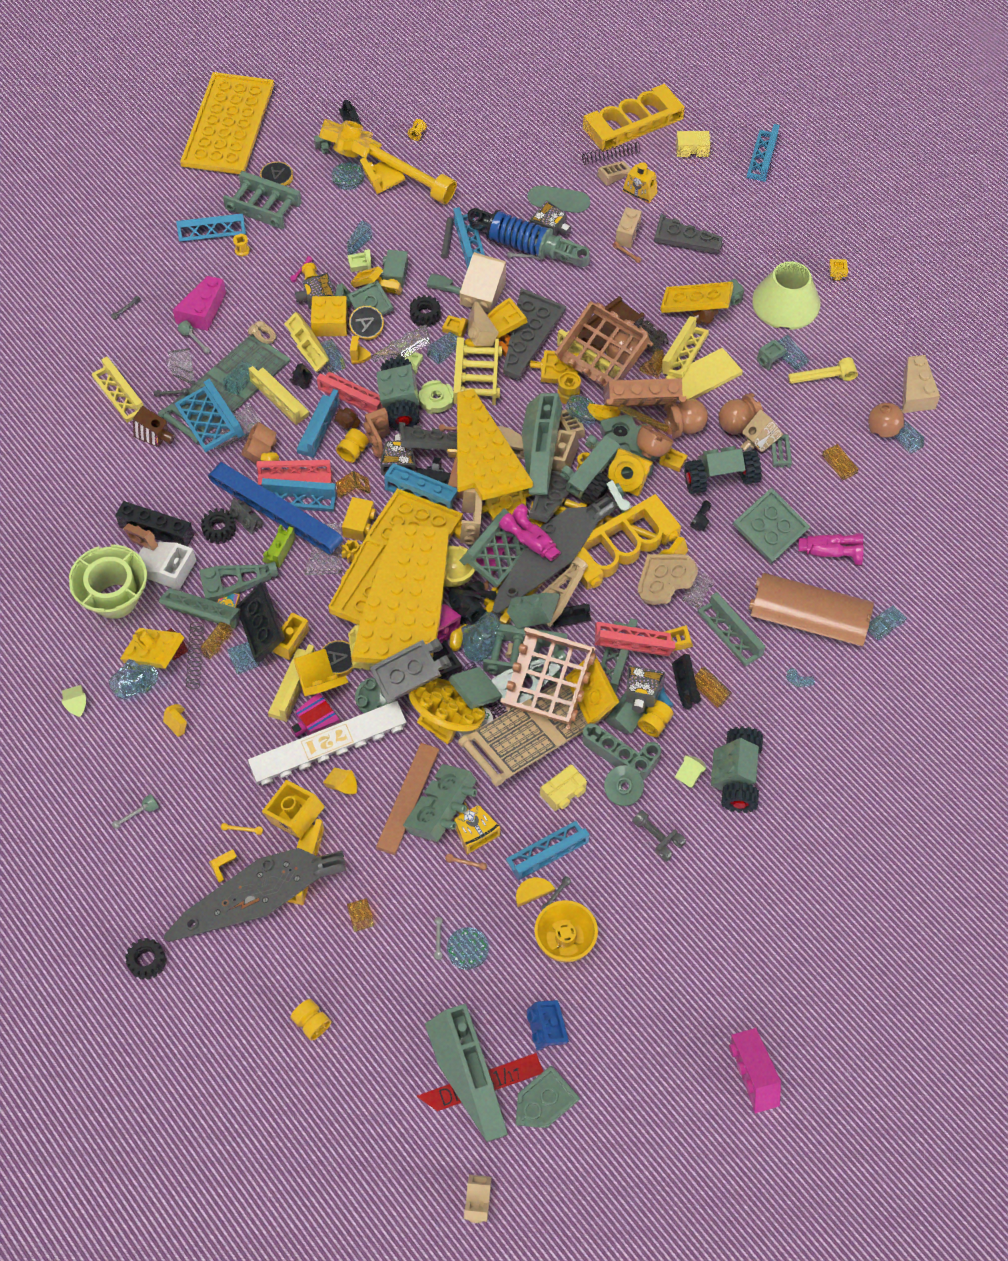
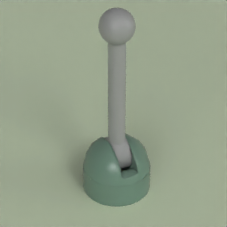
M187 320L179 324L177 330L182 335H190L201 346L205 354L210 352V348L205 347L192 333L193 327Z
M152 794L143 799L140 808L119 821H113L112 827L115 829L119 828L120 824L143 810L152 812L158 809L159 806Z

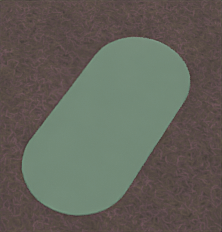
M540 185L530 189L527 195L529 202L537 207H541L546 200L562 211L574 213L583 212L590 206V198L585 193L575 190Z

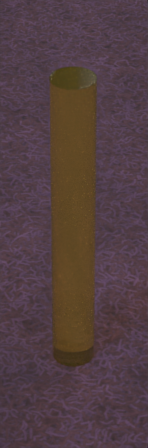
M622 403L618 408L619 411L661 431L667 432L669 428L668 425Z

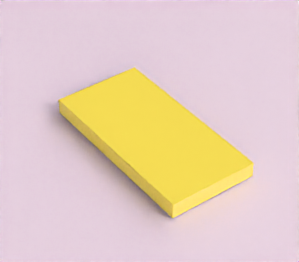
M721 348L691 363L682 378V394L686 396V399H696L742 375L743 370ZM671 375L665 377V379L678 378Z

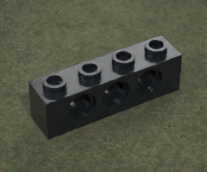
M126 501L122 502L115 514L119 528L123 529L127 524L139 526L145 531H151L155 539L162 542L178 543L188 547L194 536L191 522Z

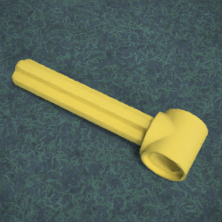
M847 357L841 359L837 366L789 374L788 380L789 383L793 384L839 376V378H843L845 381H851L858 376V372L853 359Z

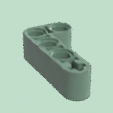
M587 724L583 729L582 742L584 746L615 767L622 765L635 769L636 767H643L644 770L636 769L642 775L643 780L649 776L660 761L661 747L656 742H648L638 753L596 724ZM604 745H610L612 748H605ZM652 752L655 756H650L647 753ZM620 756H626L628 759H621Z

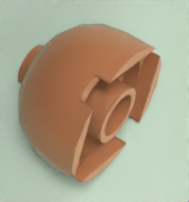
M889 402L876 405L868 417L869 430L872 434L875 432L879 434V437L883 438L899 434L900 429L904 428V414L897 405Z
M642 425L637 435V445L642 450L641 454L650 459L652 456H664L674 443L673 440L660 431L656 432L652 430L653 428Z

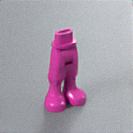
M524 504L517 506L513 514L507 513L499 522V527L515 535L518 541L541 555L542 558L546 557L549 561H553L561 554L549 535L538 525L531 523L527 519L528 508Z
M863 533L846 536L841 534L807 536V538H799L798 551L806 552V554L810 552L811 555L819 557L850 556L855 565H862L864 537Z

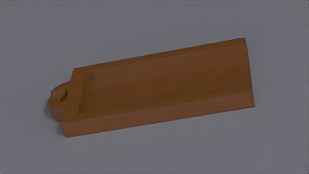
M620 296L605 306V310L608 312L614 311L623 321L625 319L634 321V325L641 322L645 316L643 312L639 314L622 302V297ZM594 314L586 324L597 329L603 319ZM606 322L600 332L609 337L617 327ZM583 327L577 337L587 343L593 332ZM597 335L591 346L601 351L606 340Z

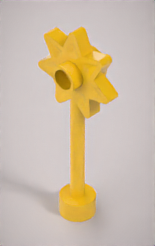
M324 119L319 137L334 142L333 149L336 152L352 158L357 157L358 154L367 158L369 154L430 187V197L444 205L453 197L457 187L456 180L445 174H440L435 179L381 149L382 144L372 139L373 133L364 131L363 127L356 122L347 120L342 124H338Z

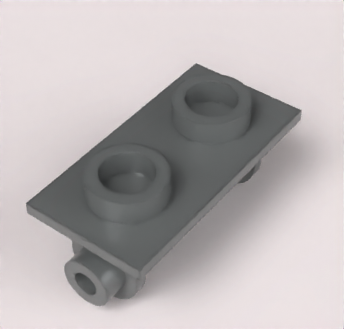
M232 499L229 512L253 535L255 528L263 526V520L255 512L252 513V509L245 501Z

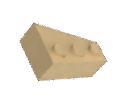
M926 355L908 357L903 377L902 412L909 413L936 409L940 394Z

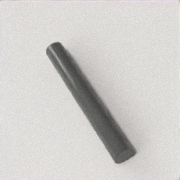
M448 217L441 252V258L443 259L448 257L454 221L452 217Z

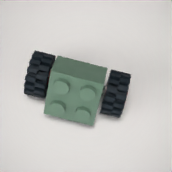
M396 356V359L391 357L390 361L386 359L385 363H382L381 371L376 372L380 402L388 413L389 427H393V430L398 428L399 431V422L406 423L405 426L412 428L420 422L417 406L420 404L416 376L411 361L409 362V359L405 360V357H401V359H399V356Z
M736 446L720 448L721 452H718V449L703 451V455L698 456V460L685 462L684 476L689 493L706 492V477L740 471L741 479L745 485L760 482L762 480V469L756 450L742 452V448L736 449Z
M744 726L731 728L727 732L726 744L714 749L711 786L722 790V807H725L727 810L730 809L732 812L737 811L741 813L743 811L748 813V811L753 812V810L758 808L759 790L753 787L752 784L756 783L758 754L762 751L763 734L755 728H744Z

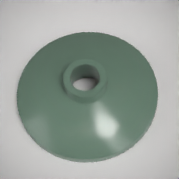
M622 765L615 767L606 776L604 782L605 793L609 800L617 805H632L643 794L644 780L642 775L630 766ZM627 782L629 784V788L627 790H624L623 784Z

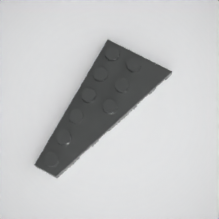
M523 288L520 289L517 307L526 316L528 323L511 331L503 368V374L516 380L521 378L530 361L536 356L566 311L565 305Z

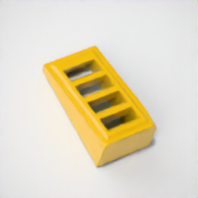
M687 625L665 631L666 633H671V641H673L672 637L677 639L673 651L693 647ZM680 636H684L685 640L681 641Z

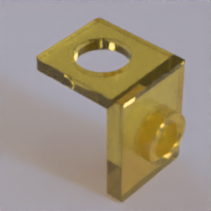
M355 471L350 472L336 482L338 497L340 498L356 488L368 494L371 493L368 478ZM360 479L365 483V487L360 483Z

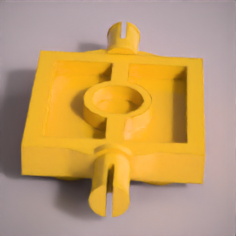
M544 350V357L541 362L530 361V368L540 369L541 382L558 383L559 376L564 372L579 373V371L559 360L555 355V351Z
M527 489L486 499L485 505L482 506L481 514L488 512L492 521L504 508L513 514L516 507L520 504L526 506V498L532 495H529Z

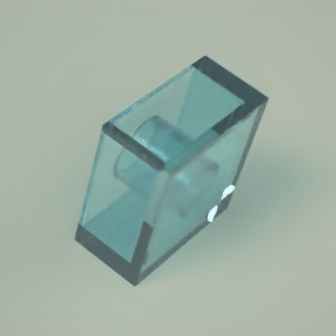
M248 642L227 649L236 674L260 666L259 662L254 660Z

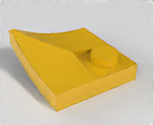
M511 298L500 303L487 315L499 332L497 338L528 323L526 316Z

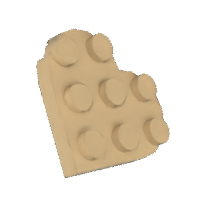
M647 554L638 584V592L642 601L645 604L651 605L668 604L675 590L692 587L693 581L698 574V567L695 561L688 555Z

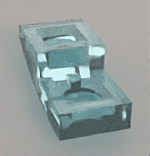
M893 605L869 622L868 631L877 640H880L889 635L894 628L902 625L907 618Z

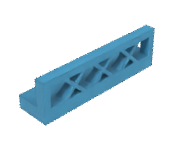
M773 124L772 132L759 130L746 178L766 181L780 125ZM761 136L768 137V138H770V139L767 140V141H764V140L761 138ZM764 147L766 151L761 153L759 148ZM761 158L763 162L758 164L755 160ZM758 169L760 175L751 172Z
M460 207L453 208L454 223L468 269L474 252L482 255L485 254L478 230L471 228L470 224H464V221L468 220L467 214L462 215ZM468 231L474 233L472 238L468 236ZM472 243L478 246L475 250L471 248Z
M244 214L176 221L179 242L246 234ZM233 222H241L242 231L235 232L230 226ZM216 224H223L227 227L223 233L219 234L213 230ZM200 226H207L210 230L206 235H201L197 232V229ZM189 227L193 230L189 237L182 238L181 228Z
M333 389L330 396L322 395L297 447L298 454L312 458L315 457L340 404L338 390Z
M392 463L384 475L385 490L392 493L397 488L410 493L408 490H411L414 495L421 498L426 496L429 498V501L437 504L441 502L446 504L449 509H452L453 501L458 495L457 488L395 463Z
M262 479V487L280 498L294 497L295 500L290 504L300 510L334 512L337 496L336 484ZM311 498L313 502L304 504L302 500ZM324 499L331 500L330 506L322 505L320 502Z
M574 821L506 858V862L519 881L587 844L590 834L586 828L581 829L577 821ZM575 828L577 833L566 838L567 832ZM551 840H560L555 845L548 847ZM533 850H543L542 852L531 857ZM518 858L525 859V861L516 866L513 863Z

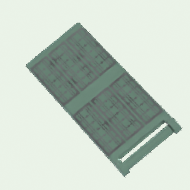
M250 335L188 388L189 393L187 395H180L168 407L160 410L158 416L192 438L194 443L200 445L191 429L170 415L173 412L184 420L174 403L205 386L204 381L210 379L233 413L259 390L250 381V367L253 366L258 371L264 368L274 377L290 362V358L271 345L259 341L254 335ZM206 393L199 396L198 400L204 401L206 398ZM187 403L181 408L189 409L191 404ZM196 404L194 410L200 411L202 405ZM207 406L205 411L212 412L214 406ZM191 415L189 420L196 421L198 415ZM203 416L201 421L208 422L210 416ZM214 417L212 423H220L221 418ZM199 426L198 430L204 432L205 426ZM210 427L208 433H211L215 428Z

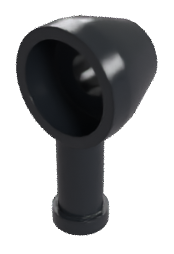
M703 501L701 508L690 524L691 528L705 530L709 523V519L705 516L707 510L711 507L709 501Z
M479 580L471 582L464 587V590L477 591L481 594V597L489 598L490 600H495L497 596L496 591L485 590V585Z

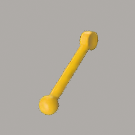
M227 823L221 824L223 831L230 829L255 832L256 835L263 834V829L260 826L248 828L232 826Z

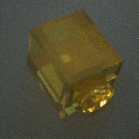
M367 898L347 904L354 932L374 926Z

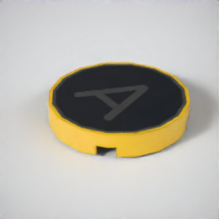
M272 162L262 168L260 177L285 186L291 184L293 171L286 163Z
M372 306L357 308L352 312L349 321L351 332L355 336H359V339L372 340L378 337L384 325L382 314Z
M333 641L322 648L326 649L333 675L338 674V677L352 672L354 668L348 642Z

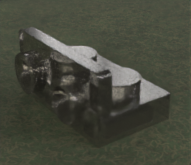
M639 318L635 326L638 328L642 327L648 332L650 341L654 343L652 347L648 346L647 348L652 354L655 355L664 343H669L666 337L667 334L661 329L656 330L653 328L654 325L647 319L643 321Z

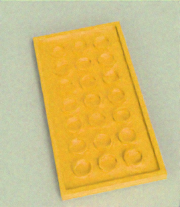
M213 72L182 155L181 167L240 174L241 171L245 172L275 85L274 80Z

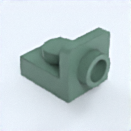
M774 339L759 349L757 361L761 366L769 370L774 361L785 355L786 349Z

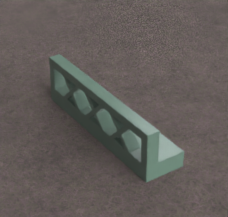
M169 588L159 599V603L175 611L234 629L239 624L240 609L172 588Z
M718 592L711 595L710 603L698 609L697 613L745 667L763 656L766 646ZM712 608L716 613V617H709L705 612ZM717 624H726L728 631L720 630ZM729 637H738L740 645L732 644ZM742 650H747L753 656L746 660L741 652Z
M630 618L629 624L614 621V624L637 628L638 620ZM606 647L601 666L606 671V676H609L611 679L610 684L615 694H617L630 650L621 649L614 654L611 647ZM613 659L616 666L609 670L606 662Z

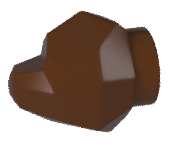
M709 309L693 312L697 325L702 324L704 326L710 324L719 310Z
M347 407L344 410L339 408L334 422H337L342 429H356L361 423L357 413Z

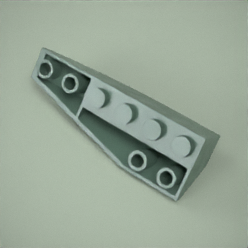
M540 393L526 407L522 441L526 472L533 481L532 488H528L529 495L548 494L562 412V404L558 393Z
M465 1003L444 1010L425 1023L437 1064L486 1143L507 1136L508 1133L467 1005Z

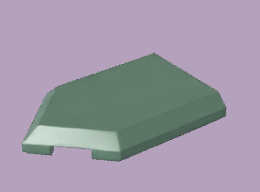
M552 1065L518 1093L515 1126L548 1128L580 1100L579 1096Z

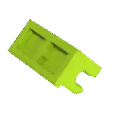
M279 525L275 539L268 551H265L263 554L264 563L275 562L276 567H281L296 539L293 527L289 526L287 531H285L283 526Z

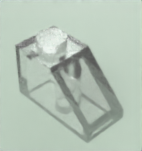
M190 349L168 351L169 358L166 359L167 368L172 370L173 376L189 384H195Z

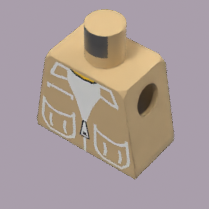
M760 409L742 433L747 440L740 448L745 452L751 451L755 447L758 451L763 452L777 441L783 433L775 422Z

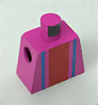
M317 693L296 710L295 714L298 723L291 726L290 729L295 737L300 736L304 732L309 736L339 724L340 719L321 693Z

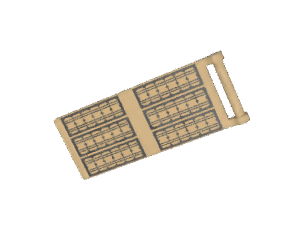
M558 683L540 693L554 696ZM562 684L558 698L572 702L573 693L570 687ZM538 697L535 708L549 712L552 700ZM533 698L521 704L531 707ZM556 702L553 714L567 717L570 706ZM578 704L576 707L578 715L575 722L572 721L570 730L566 729L567 724L513 708L471 734L461 737L458 744L462 748L465 747L492 779L491 782L494 786L497 787L509 777L583 733V729L588 723ZM611 709L607 714H605L599 721H597L595 724H597V723H599L600 721H602V720H604L605 718H607V716L610 714V712L612 711V709ZM473 740L500 769L502 774H498L471 743Z

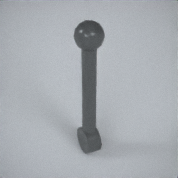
M135 296L133 298V301H131L121 310H119L116 313H112V319H117L118 315H120L134 303H139L141 298L139 296Z
M187 388L175 391L155 390L153 392L155 397L168 394L187 395L189 393Z
M563 877L562 884L547 903L542 905V910L554 901L565 885L570 884L571 879L569 877Z

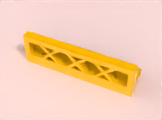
M316 819L315 825L311 824L302 838L299 839L297 848L317 856L324 832L322 820ZM308 887L287 902L304 905Z

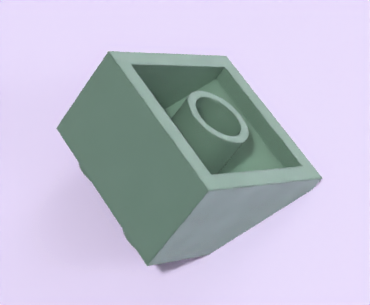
M540 593L512 598L507 613L516 628L551 623L559 594Z

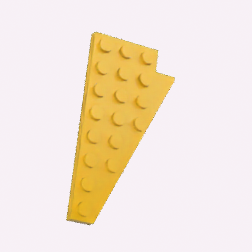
M470 389L457 392V491L461 492L474 488L480 499L486 500L532 488L533 481L475 390Z

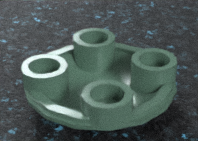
M367 678L356 689V705L363 713L390 704L387 703L375 678Z

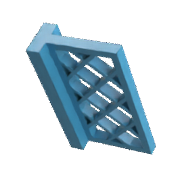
M210 379L204 381V387L174 403L205 453L235 435L238 438L245 435L239 422ZM206 393V398L204 401L198 400L199 396ZM187 403L191 404L189 409L181 408ZM196 404L202 405L200 411L194 410ZM214 406L212 412L205 411L206 407ZM191 415H198L196 421L189 419ZM210 416L208 422H202V417ZM214 417H220V423H212ZM205 426L204 432H197L198 427ZM210 427L217 428L215 434L208 433ZM222 428L230 430L224 435L220 434ZM206 437L213 438L212 442L207 445L204 444Z

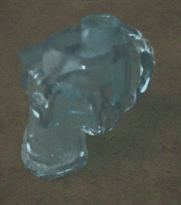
M487 612L476 623L468 624L461 628L464 653L468 659L482 662L490 657L493 643L497 637V632L494 629L500 626L498 616L495 613Z
M128 659L125 665L110 678L109 687L119 699H128L137 693L150 691L157 682L158 671L152 665H139L135 660Z

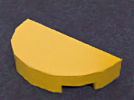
M591 403L587 406L589 413L599 421L617 417L621 413L620 407Z
M534 877L525 880L520 884L516 892L517 908L554 892V886L544 878Z

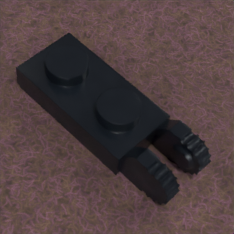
M685 653L672 662L681 704L683 708L689 710L692 708L693 703L698 704L701 702V698L697 690L690 655Z

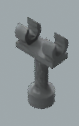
M641 810L633 818L632 822L637 827L644 826L656 839L658 838L661 843L656 847L655 853L667 862L672 857V852L666 846L672 841L678 848H681L685 844L686 839L676 829L668 836H665L648 820L649 815L644 810Z

